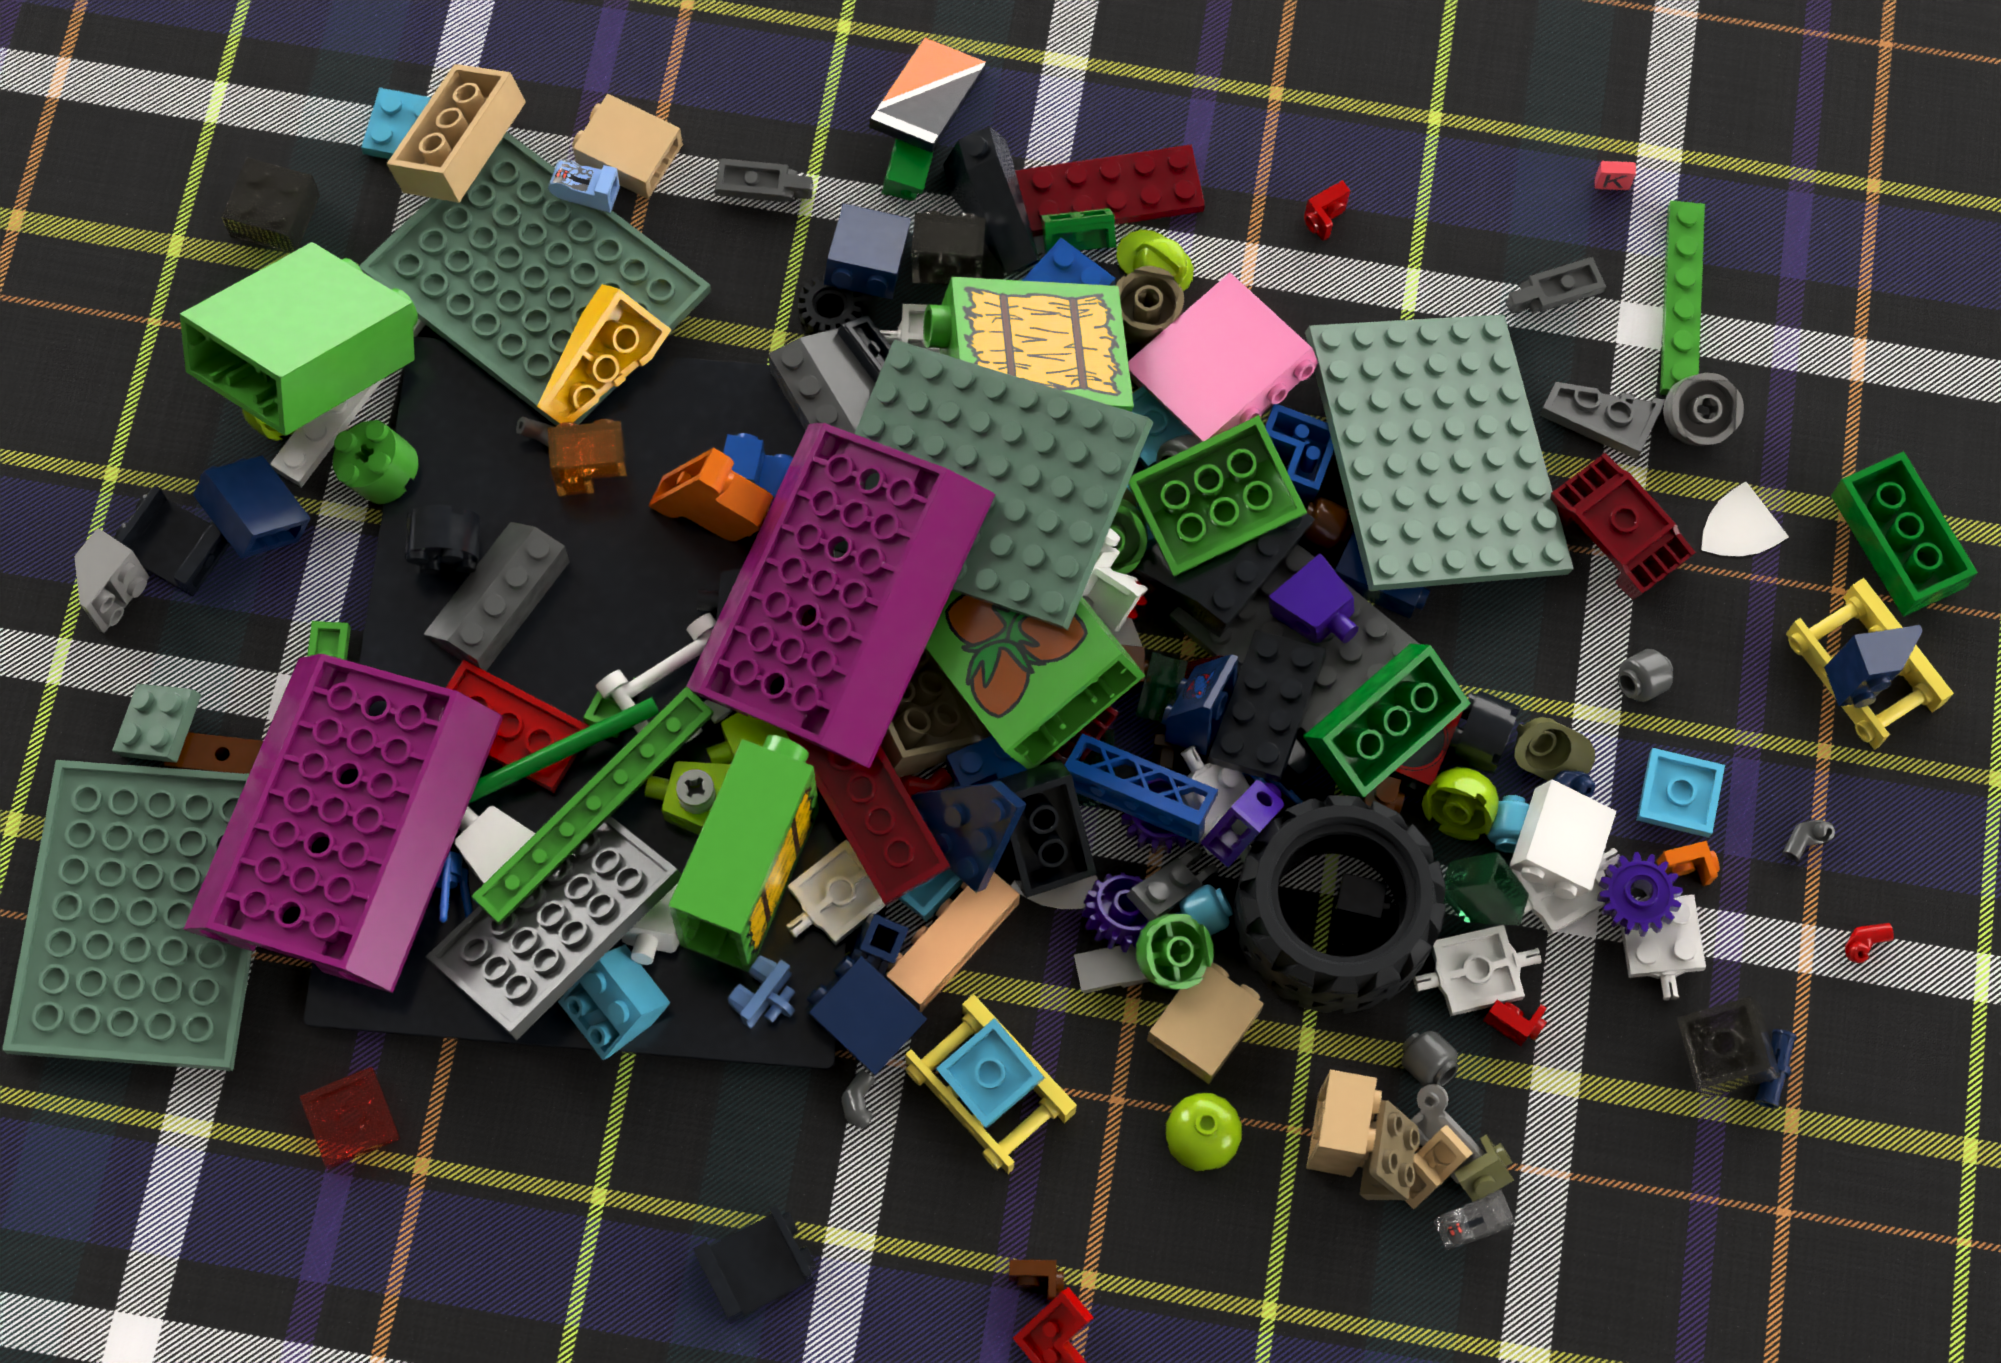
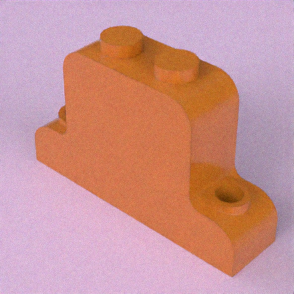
M712 448L663 475L648 506L671 518L686 517L723 539L738 541L746 536L750 537L753 533L759 531L774 497L767 490L732 470L734 461L721 451Z

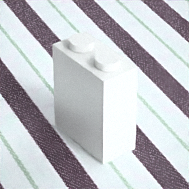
M1553 779L1540 785L1534 790L1509 867L1520 872L1521 877L1533 883H1542L1551 887L1556 895L1566 899H1575L1590 892L1616 811Z

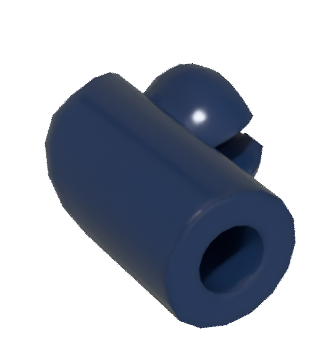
M1563 770L1552 778L1587 797L1591 796L1595 791L1594 781L1591 780L1588 774L1581 771Z

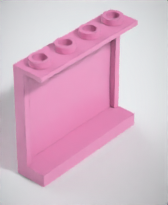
M1228 273L1128 361L1130 378L1138 388L1143 386L1200 442H1203L1258 415L1261 418L1273 405L1282 402L1288 392L1300 381L1308 379L1313 374L1318 365V360L1312 347L1234 275Z

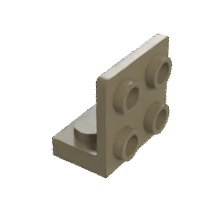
M1381 1100L1377 1120L1370 1122V1128L1376 1129V1137L1373 1151L1369 1152L1368 1160L1364 1161L1360 1195L1366 1200H1408L1410 1187L1414 1184L1415 1180L1413 1161L1415 1150L1419 1147L1420 1143L1418 1126L1388 1100Z

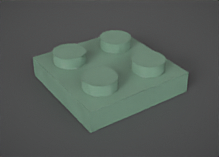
M137 684L112 751L121 757L177 763L201 694L189 688Z

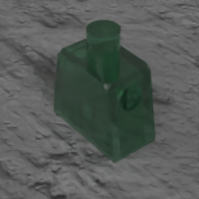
M1498 852L1454 860L1449 863L1444 877L1446 887L1444 904H1450L1462 921L1500 925L1521 924L1529 893Z

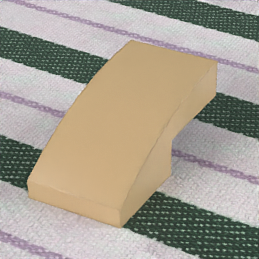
M1447 1125L1441 1128L1414 1154L1415 1180L1414 1184L1410 1187L1409 1199L1405 1200L1412 1209H1415L1473 1154Z

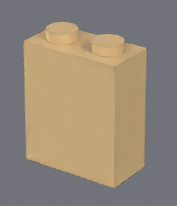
M607 94L601 104L597 103L590 114V122L585 130H580L573 140L572 149L576 163L581 166L585 165L602 169L603 165L617 168L620 186L649 199L683 145L680 128Z
M1213 962L1211 967L1206 968L1205 973L1202 975L1204 978L1199 984L1178 991L1149 1031L1147 1038L1148 1042L1208 1084L1213 1080L1261 1013L1264 1005L1259 1000L1260 995L1255 990L1245 984L1238 986L1228 979L1229 974L1221 966Z

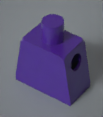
M1318 554L1269 595L1270 614L1313 643H1320L1331 632L1341 642L1347 643L1358 632L1359 627L1349 619L1354 613V597L1321 554Z
M1256 780L1229 808L1200 843L1229 868L1284 807L1279 788L1272 783L1264 784ZM1237 820L1242 821L1248 827L1241 835L1236 834L1232 829V825Z

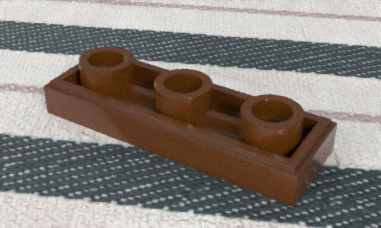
M188 732L177 763L164 761V767L250 774L263 741ZM230 754L228 759L220 761L221 756Z

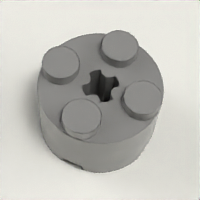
M1701 373L1689 376L1674 384L1666 396L1663 408L1664 420L1670 434L1681 442L1692 446L1712 445L1727 439L1741 424L1744 413L1743 399L1738 389L1727 378L1715 373ZM1703 403L1704 407H1709V414L1702 416V413L1697 412V406Z

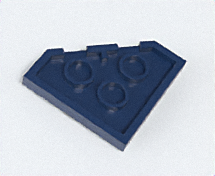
M1001 781L980 785L971 784L949 787L935 791L927 790L913 794L911 799L950 864L951 868L949 869L976 893L986 889L1025 809L1026 803Z

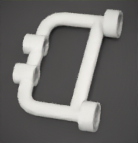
M711 613L696 619L686 629L694 640L692 643L632 681L628 682L621 670H616L604 677L596 685V688L604 699L612 697L622 711L636 705L631 698L702 654L716 624V620ZM706 700L704 702L714 711L711 717L714 724L722 721L732 713L731 709L712 701ZM646 720L633 727L639 733L649 722ZM700 728L687 742L694 739L703 730Z

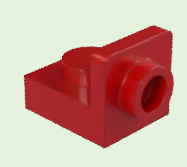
M1343 180L1308 199L1304 220L1312 233L1317 232L1322 241L1330 237L1333 226L1331 219L1339 216L1347 207L1350 189Z
M1497 999L1483 1021L1522 1046L1528 1037L1535 1041L1546 1025L1547 1021L1541 1017L1547 1008L1540 1004L1528 1021L1523 1017L1524 1013L1517 1006L1509 1002H1504L1503 1004Z

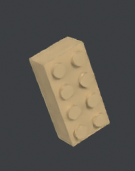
M459 64L453 65L387 162L403 193L460 203L526 103L511 72Z

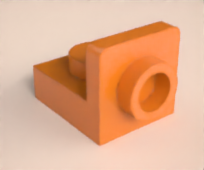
M1707 841L1664 851L1656 860L1658 866L1665 861L1669 864L1665 872L1677 873L1678 876L1695 871L1696 866L1703 886L1710 885L1718 877L1717 872L1720 870L1718 857L1713 850L1710 851Z

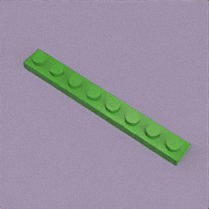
M686 686L471 896L472 899L500 925L713 716L714 711Z

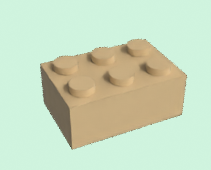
M1336 1070L1329 1071L1317 1097L1306 1169L1352 1177L1358 1167L1363 1168L1364 1161L1368 1160L1369 1152L1373 1151L1376 1137V1129L1370 1128V1122L1374 1121L1375 1114H1378L1381 1103L1382 1091L1375 1090L1377 1078Z

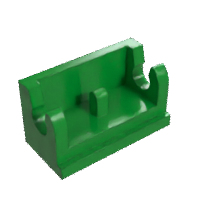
M895 139L881 194L915 201L917 193H923L933 152H928Z
M1110 208L1041 216L1044 254L1060 238H1063L1079 251L1116 247L1115 217Z

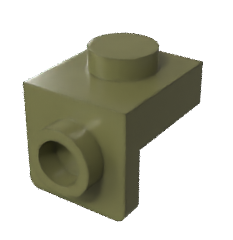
M1487 1134L1480 1138L1487 1153L1454 1172L1459 1183L1474 1204L1514 1181L1507 1168L1508 1165L1513 1163L1501 1143L1494 1146Z

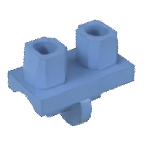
M760 955L749 970V975L762 983L757 992L753 994L739 984L728 997V1003L740 1014L742 1023L750 1029L753 1028L769 1005L771 1007L764 1017L772 1023L780 1013L791 1017L795 1012L792 1005L788 1003L795 994L792 988L786 986L781 994L777 995L792 976V973L789 971L790 965L783 960L776 964L774 961Z

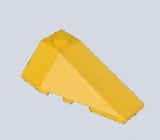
M601 284L582 312L537 408L561 426L567 428L597 404L602 395L612 387H618L626 380L625 377L637 367H643L652 360L671 332V329L620 289Z

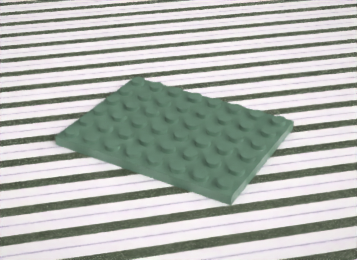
M506 132L460 203L430 198L359 267L363 273L389 289L397 288L405 292L413 301L419 320L550 422L559 426V423L537 408V405L582 312L601 284L623 291L669 327L671 332L711 293V285L612 210L609 213L565 201L554 196L549 191L548 186L555 167ZM616 386L612 387L609 391L602 395L599 398V402L597 404H595L591 409H589L571 425H569L567 428L563 427L566 432H572L616 388Z
M1504 314L1310 325L1307 328L1305 335L1307 343L1312 347L1318 360V365L1314 371L1369 591L1568 575L1574 569L1557 506L1550 499L1551 492L1553 491Z
M894 339L855 434L945 467L996 494L952 591L1068 630L1153 421L1149 417ZM879 473L872 474L867 478L865 482L866 490H871L878 485L880 480ZM842 541L838 543L834 550L845 554L848 550V542Z
M56 760L2 1049L6 1054L233 1071L252 951L190 933L183 928L249 774Z

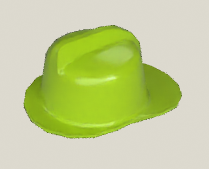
M1141 229L1130 232L1122 238L1117 247L1116 258L1119 267L1127 275L1134 272V269L1142 266L1162 268L1174 276V280L1179 287L1181 286L1183 291L1189 287L1193 280L1194 268L1192 261L1183 248L1174 240L1166 238L1153 230Z

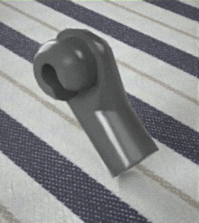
M521 417L517 423V434L535 439L553 450L566 448L571 440V432H566L560 425L555 427L525 417Z
M1813 820L1797 824L1782 852L1783 856L1791 861L1798 862L1806 846L1831 841L1835 835L1834 826L1830 822L1823 820Z
M864 1070L858 1072L841 1098L845 1119L849 1124H854L857 1128H865L872 1120V1113L866 1110L864 1096L876 1080Z

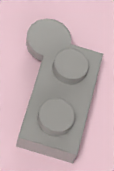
M1428 1084L1418 1092L1417 1103L1421 1111L1411 1119L1418 1126L1420 1134L1419 1144L1423 1147L1441 1128L1447 1125L1473 1152L1458 1169L1486 1154L1445 1111L1449 1100L1445 1089L1437 1084ZM1453 1172L1450 1176L1458 1184L1459 1181Z

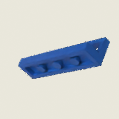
M1083 733L1065 763V767L1072 775L1076 793L1196 843H1199L1205 832V818L1218 796V789ZM1085 748L1100 753L1103 762L1088 765L1079 761ZM1127 764L1134 767L1137 776L1122 779L1115 776L1113 768ZM1160 778L1168 781L1171 790L1158 794L1149 790L1147 782ZM1194 792L1204 796L1205 799L1199 810L1184 805L1181 796Z

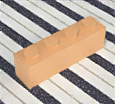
M993 873L986 889L977 893L963 881L960 886L963 891L953 901L951 898H948L937 910L935 915L938 918L929 928L926 925L922 926L911 939L913 946L905 955L899 953L895 963H889L886 970L888 971L886 980L920 1012L927 1007L1019 905L1020 894L996 873Z

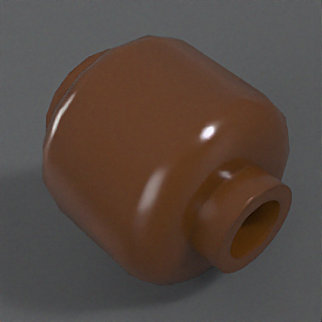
M1324 497L1316 498L1312 502L1307 501L1304 504L1307 513L1315 520L1307 534L1303 537V540L1325 550L1334 548L1339 542L1344 544L1347 541L1353 525L1348 522L1349 512L1344 506Z

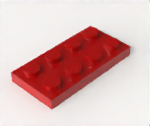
M464 659L446 686L447 689L458 691L503 716L487 757L502 766L511 764L589 727V725ZM578 753L525 778L554 793Z

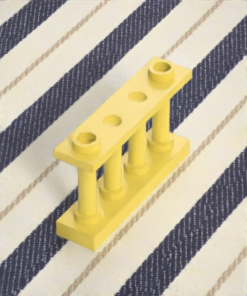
M1864 578L1853 584L1845 594L1843 599L1846 601V605L1811 628H1808L1802 619L1799 618L1786 633L1791 648L1795 653L1804 657L1834 698L1835 695L1824 669L1833 657L1829 656L1818 640L1854 617L1860 619L1867 628L1868 633L1902 628ZM1915 645L1903 670L1898 674L1904 676L1912 686V693L1878 715H1875L1869 706L1855 708L1854 704L1841 706L1854 722L1859 737L1864 742H1869L1874 750L1880 747L1890 735L1885 728L1886 726L1920 704L1926 705L1931 712H1934L1942 707L1954 694L1917 645Z
M973 994L962 1003V1013L965 1015L962 1018L963 1023L922 1059L910 1049L905 1054L906 1063L908 1064L905 1070L919 1086L925 1083L985 1148L982 1155L988 1163L996 1170L1002 1167L1009 1174L1014 1169V1161L1009 1154L1050 1117L1055 1119L1058 1116L1065 1123L1076 1113L1077 1105L1001 1024L1043 1074L1045 1079L1033 1088L1041 1097L1039 1101L1040 1106L999 1143L989 1135L974 1114L971 1115L957 1100L959 1096L950 1085L945 1087L932 1072L938 1064L972 1034L975 1035L995 1018Z

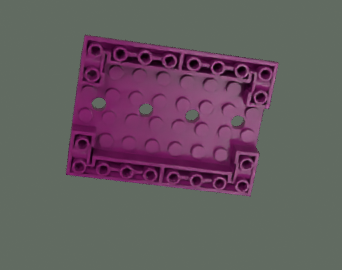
M826 423L809 424L687 687L702 698L742 715H750L790 732L808 743L870 768L996 494L937 464ZM879 473L880 480L878 485L871 490H866L865 482L867 478L872 474ZM842 541H847V552L842 557L835 558L834 549L836 545ZM810 609H816V619L808 626H803L802 618L805 612ZM778 677H783L785 684L782 691L772 695L770 691L772 682Z
M322 653L299 658L183 929L190 933L250 951H255L256 946L305 960L314 963L323 973L393 993L503 716L455 690ZM377 701L387 703L386 709L381 715H369V708L373 703ZM346 770H358V777L353 783L341 784V776ZM327 837L330 839V844L326 851L319 854L312 853V845L318 838ZM291 907H299L301 914L298 920L291 924L283 923L285 911Z

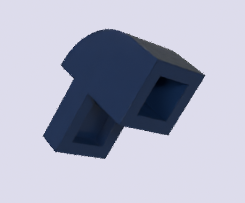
M870 913L861 925L852 943L851 948L853 949L850 957L853 958L856 954L862 956L884 977L889 963H895L909 928L877 914Z

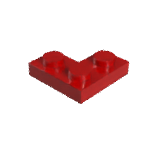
M1068 1287L1022 1328L1013 1339L1032 1363H1087L1070 1343V1340L1094 1317Z

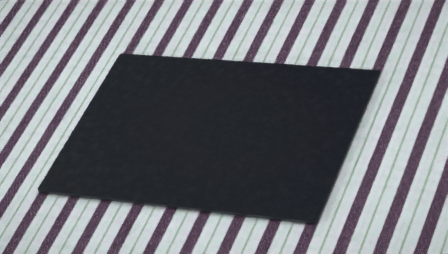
M414 337L415 360L405 366L395 432L416 450L418 471L414 480L410 478L404 486L407 491L398 499L384 504L359 664L446 688L462 662L424 637L423 634L470 573H460L454 569H442V573L439 575H426L420 573V566L408 563L404 557L406 517L408 512L413 516L414 508L429 505L453 506L452 513L464 515V509L477 513L480 516L478 563L510 522L534 526L565 545L570 562L497 656L487 672L583 722V717L598 692L596 685L604 677L616 670H621L628 682L692 643L694 640L686 629L696 619L711 613L717 622V612L697 611L698 589L719 590L720 574L722 571L742 569L759 532L757 531L750 537L746 536L738 541H729L686 517L671 518L650 508L648 505L663 475L712 448L723 453L727 434L737 436L740 433L754 435L759 440H763L765 455L786 454L794 457L806 431L773 377L770 365L654 356L643 367L639 366L626 377V380L616 387L571 432V440L566 448L553 450L535 439L517 434L516 427L521 417L555 427L556 425L445 339ZM810 609L808 613L813 615L816 609ZM701 654L632 698L634 703L638 704L653 697L661 712L687 686ZM778 677L772 682L770 687L771 694L775 695L782 691L785 684L783 677ZM698 696L703 702L707 700L705 698ZM384 701L373 703L369 708V715H381L385 711L387 703ZM732 710V713L728 715L725 719L736 714L737 712ZM656 716L648 719L647 721H652ZM710 718L701 727L703 731L691 741L684 743L653 776L670 779L674 763L677 761L711 763L706 748L725 742L721 723L725 719L714 724ZM634 727L620 732L618 738H607L580 751L554 793L527 778H523L468 804V807L480 816L488 807L494 806L536 834L638 733ZM487 758L479 778L504 766ZM346 770L341 776V784L353 783L358 777V770ZM646 781L611 817L676 867L682 875L699 835L664 820L662 814L663 801L645 797ZM817 786L820 812L789 884L843 841L847 840ZM458 829L455 839L462 833L460 829ZM453 842L450 851L459 853ZM463 859L462 868L468 869V888L472 910L474 911L479 905L471 896L482 884ZM459 883L457 887L450 889L446 922L440 921L441 888L435 886L393 993L323 973L312 963L304 1021L309 1027L595 1051L558 1001L561 997L516 1040L426 958L465 919ZM787 886L756 960L761 955L774 961L776 964L783 960L790 965L789 971L792 973V976L777 995H780L786 986L792 988L795 994L788 1003L792 1005L795 1012L791 1017L780 1013L772 1023L764 1017L771 1007L769 1005L752 1029L742 1023L740 1014L728 1003V997L739 984L753 994L760 988L762 983L750 976L749 972L682 947L680 943L676 951L672 953L656 950L653 963L642 965V967L667 997L670 1004L649 1028L619 1049L617 1053L821 1070L831 1069L835 1062L837 1041L804 1009L810 1004L806 999L811 992L821 983L826 987L836 976L833 970L845 958L847 937L835 946L823 930L812 924L795 938L786 925L803 913L801 904L788 890ZM621 938L610 950L626 945L632 952L634 946L623 943Z

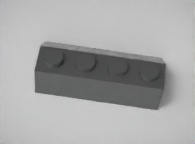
M510 522L477 564L476 571L470 573L425 631L424 637L459 660L463 661L464 659L487 671L570 561L565 545L537 527Z

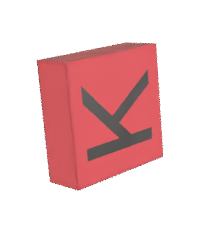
M1602 161L1595 176V189L1630 190L1636 175V163Z

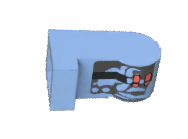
M560 160L557 162L548 186L549 191L562 200L611 213L620 188L617 168L603 165L602 169L585 165L581 166L571 160Z

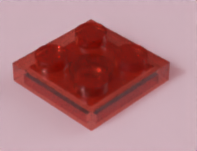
M372 1066L299 1096L327 1169L401 1139L376 1072Z

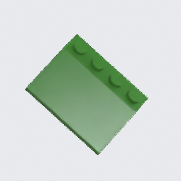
M1259 415L1132 475L1128 483L1133 497L1174 577L1307 514Z

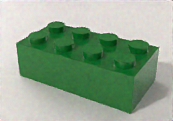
M1904 451L1841 479L1831 494L1832 499L1903 617L1965 589L1978 573Z
M1409 644L1303 737L1344 795L1364 798L1471 703L1431 645Z

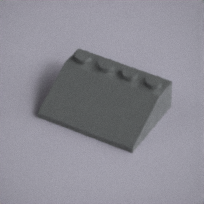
M839 328L798 338L768 353L770 371L805 431L809 424L826 423L855 434L876 384L837 333Z

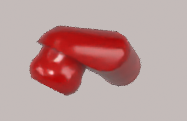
M942 767L928 779L911 775L899 777L910 797L921 791L943 790L953 782L950 774Z
M1883 923L1855 928L1845 944L1846 957L1856 963L1867 961L1870 957L1868 953L1873 944L1893 941L1894 934L1891 924Z

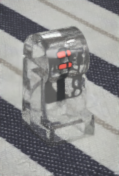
M1502 1190L1488 1194L1484 1198L1468 1203L1462 1208L1452 1210L1435 1218L1434 1223L1445 1249H1451L1507 1230L1515 1223V1220Z

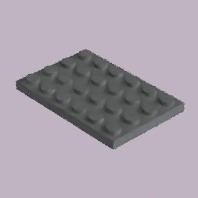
M1298 544L1220 638L1179 606L1169 616L1170 621L1214 659L1230 654L1238 656L1236 678L1239 676L1255 630L1325 648L1326 658L1300 731L1305 735L1409 644L1419 643L1344 581L1343 583L1354 597V613L1349 619L1359 627L1358 632L1349 642H1341L1331 632L1320 643H1313L1270 614L1269 595L1315 558Z
M610 816L500 925L478 906L426 958L517 1040L679 882L681 873L676 867Z

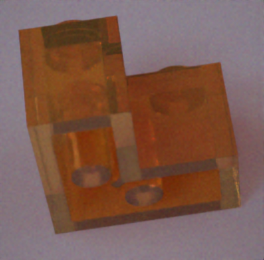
M599 419L594 421L593 424L582 425L564 422L556 427L547 428L550 469L558 496L594 493V478L627 476L625 443L621 421L614 422L610 419Z

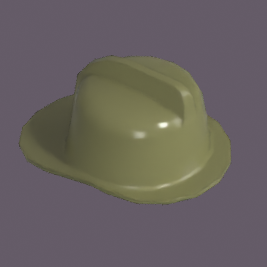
M1545 717L1532 719L1525 725L1518 724L1514 758L1518 766L1547 781H1550L1563 770L1581 771L1586 774L1591 771L1595 762V749L1591 741L1581 733L1557 723L1551 718Z

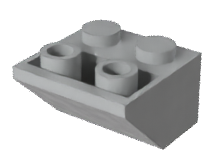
M97 528L74 558L80 605L97 629L105 633L110 626H114L120 621L124 608L132 598L138 597L144 591L149 576L131 549Z

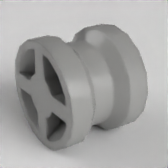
M699 769L686 771L679 777L676 783L679 802L687 812L701 814L713 806L716 792L712 778L706 772Z

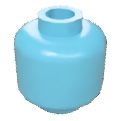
M1506 795L1502 801H1499L1497 815L1490 832L1487 834L1490 842L1494 843L1495 848L1499 851L1514 853L1529 808V804L1525 803V799L1521 796Z
M1204 885L1195 889L1179 903L1181 911L1175 913L1192 916L1199 924H1203L1208 929L1210 936L1226 929L1229 926V916L1234 915L1221 888L1216 890L1211 885Z

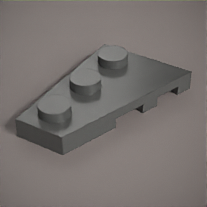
M1555 382L1540 416L1638 460L1664 405L1665 399L1653 398L1652 401L1634 399V394L1621 392L1620 396L1603 394L1597 388Z

